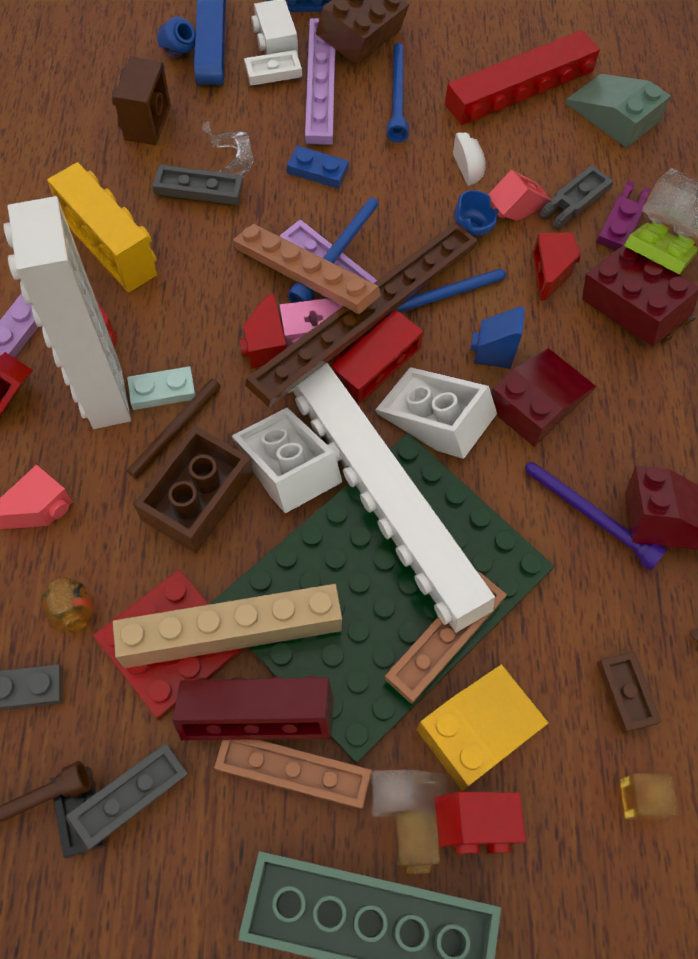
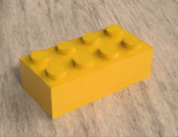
M76 162L47 179L53 196L58 197L69 228L127 293L157 276L154 263L157 259L150 248L149 243L152 242L148 231L142 225L138 227L134 223V219L126 207H119L111 191L100 186L98 179L91 170L86 171Z

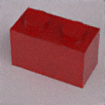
M455 792L434 797L439 847H455L456 855L478 854L480 853L479 846H486L487 854L510 853L511 844L526 843L520 793Z

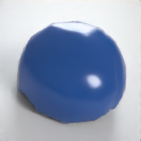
M468 190L459 196L454 210L455 223L457 222L472 236H485L496 226L498 209L493 210L491 208V197L488 194L478 190Z

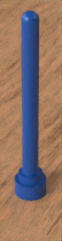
M396 43L393 47L392 118L387 123V138L397 143L405 141L409 135L408 122L403 118L404 46L401 43Z
M370 198L367 200L324 255V259L332 263L337 260L378 207L377 199ZM295 283L288 291L287 297L291 303L311 301L314 299L313 294L315 291L301 283Z
M497 269L414 295L396 308V310L401 313L502 281L506 277V272L503 269Z

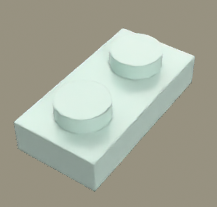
M190 366L127 377L130 402L133 410L190 401L196 396Z

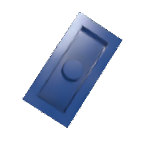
M296 146L287 163L288 174L338 189L349 169L348 160L301 146Z

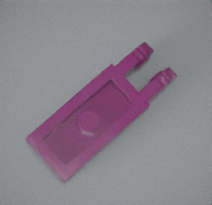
M628 180L622 195L618 196L598 236L597 243L615 250L626 243L629 235L634 232L644 211V204L651 191L650 188L645 187L640 193L638 203L627 198L631 195L635 182Z

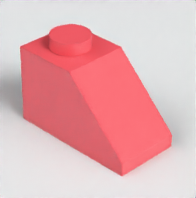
M512 169L488 194L494 204L492 209H498L497 215L502 219L507 217L514 221L521 220L542 210L545 204L551 200L537 182Z
M35 465L0 498V530L49 526L54 520L66 514L73 501L64 487L38 465Z

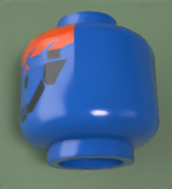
M179 16L172 17L159 27L157 42L164 54L171 58H180L195 47L196 32L192 24L185 18Z

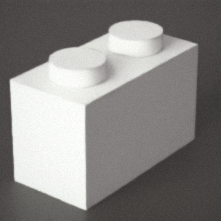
M272 0L254 3L255 15L251 16L254 33H258L259 50H264L265 55L296 50L298 55L297 32L286 1Z

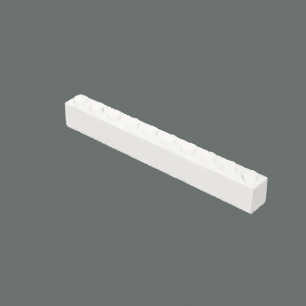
M324 364L293 388L290 392L293 391L297 397L295 401L302 415H309L315 434L319 438L324 437L328 443L327 445L335 452L337 462L340 461L345 468L343 473L351 487L357 486L362 493L360 494V499L365 509L369 513L374 511L379 519L377 523L386 539L392 538L397 545L396 553L405 567L409 565L416 573V576H414L415 581L424 595H431L436 603L434 609L442 623L445 625L449 623L457 633L493 612L495 596L329 364Z

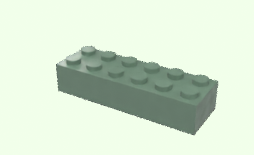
M259 851L238 940L315 959H495L501 907Z

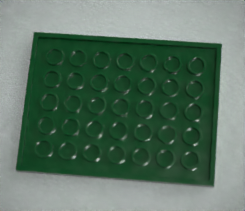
M409 433L389 448L476 571L481 572L507 594L504 601L413 704L387 683L384 677L438 618L434 609L436 603L430 594L424 595L415 581L414 576H416V573L410 565L405 567L396 553L397 545L392 538L386 539L377 523L379 519L374 511L369 513L365 509L360 499V494L362 493L357 486L351 487L349 484L345 486L210 603L216 604L336 584L342 615V631L247 648L274 677L305 678L307 676L329 678L334 698L331 738L355 764L369 753L554 568L550 561Z

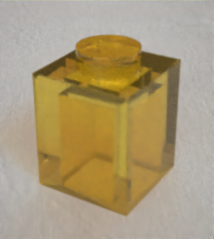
M672 773L632 774L620 780L625 819H664L678 815Z
M436 812L396 814L394 825L397 867H407V875L431 873L430 865L440 863Z

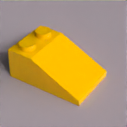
M501 664L420 721L416 730L463 792L545 727L548 721Z

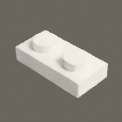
M296 50L244 58L250 86L302 77V68Z

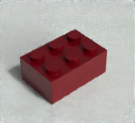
M622 245L586 273L582 300L654 347L693 314L698 299V286L678 273Z

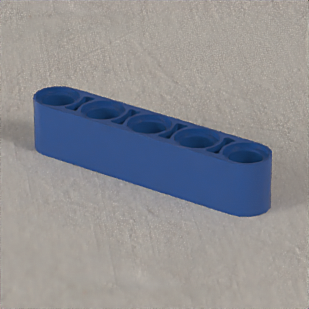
M197 0L194 58L196 85H224L226 0Z

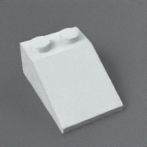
M412 367L407 370L376 408L378 415L436 451L462 459L466 457L497 415L489 386Z
M288 408L232 435V439L238 449L251 457L253 472L269 496L284 513L299 507L342 483L335 452Z

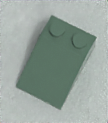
M601 73L567 98L565 104L627 148L661 121L671 95L648 80Z

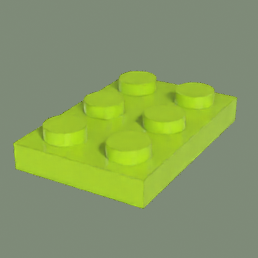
M653 221L651 224L646 222L629 235L624 245L625 247L679 275L698 252V248L693 246L695 241L681 234L676 237L668 233V227L656 221Z

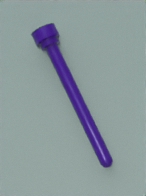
M529 462L526 464L525 471L527 474L637 553L636 557L641 560L639 563L649 571L654 568L667 551L666 548L657 544L632 542L631 532L536 463Z

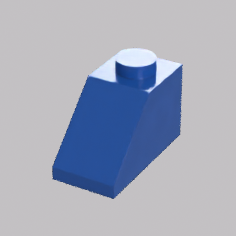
M516 307L481 321L479 332H473L470 350L476 351L474 363L511 369L522 336L525 307Z

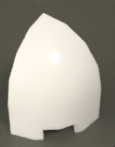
M456 133L453 156L467 186L477 183L484 176L486 169L484 152L477 139L471 138L468 133Z

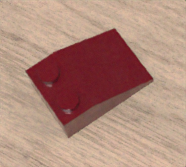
M548 348L515 367L492 388L491 395L497 416L535 447L595 390L596 385Z
M635 466L625 492L632 542L698 550V485L670 469Z

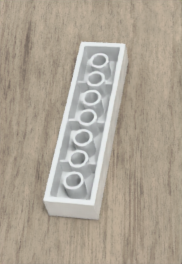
M53 196L9 204L10 222L4 223V232L10 248L14 250L13 255H8L11 274L14 280L21 279L20 286L24 301L27 305L32 304L35 323L37 327L42 326L45 343L48 348L52 347L56 366L61 367L66 386L70 385L73 400L75 403L78 402L82 418H88L93 429L131 422L122 367L58 197Z

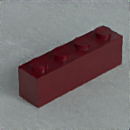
M307 676L305 678L269 677L267 679L236 677L231 680L198 678L196 680L180 681L172 722L181 741L331 739L334 698L329 678Z

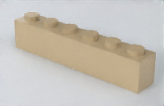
M336 584L113 621L115 657L124 668L342 631V615Z

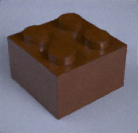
M130 56L126 67L121 70L119 84L112 92V104L116 106L118 126L122 129L124 140L157 145L171 107L162 61Z

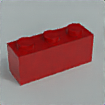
M395 309L389 316L378 322L374 329L366 336H360L346 354L338 355L332 362L331 368L357 405H359L421 349L424 331Z

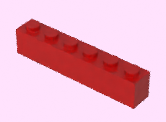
M583 30L577 31L449 82L447 84L445 106L461 126L471 121H476L488 114L498 112L505 107L522 102L539 93H544L551 88L566 84L583 75H588L594 71L600 49Z

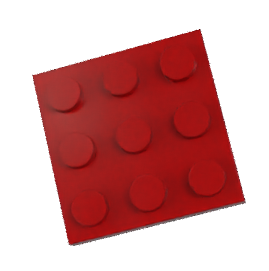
M180 569L93 634L99 645L158 720L175 708L180 681L196 680L198 678L211 679L245 651V648L130 668H124L116 659L113 632L114 620L209 605Z

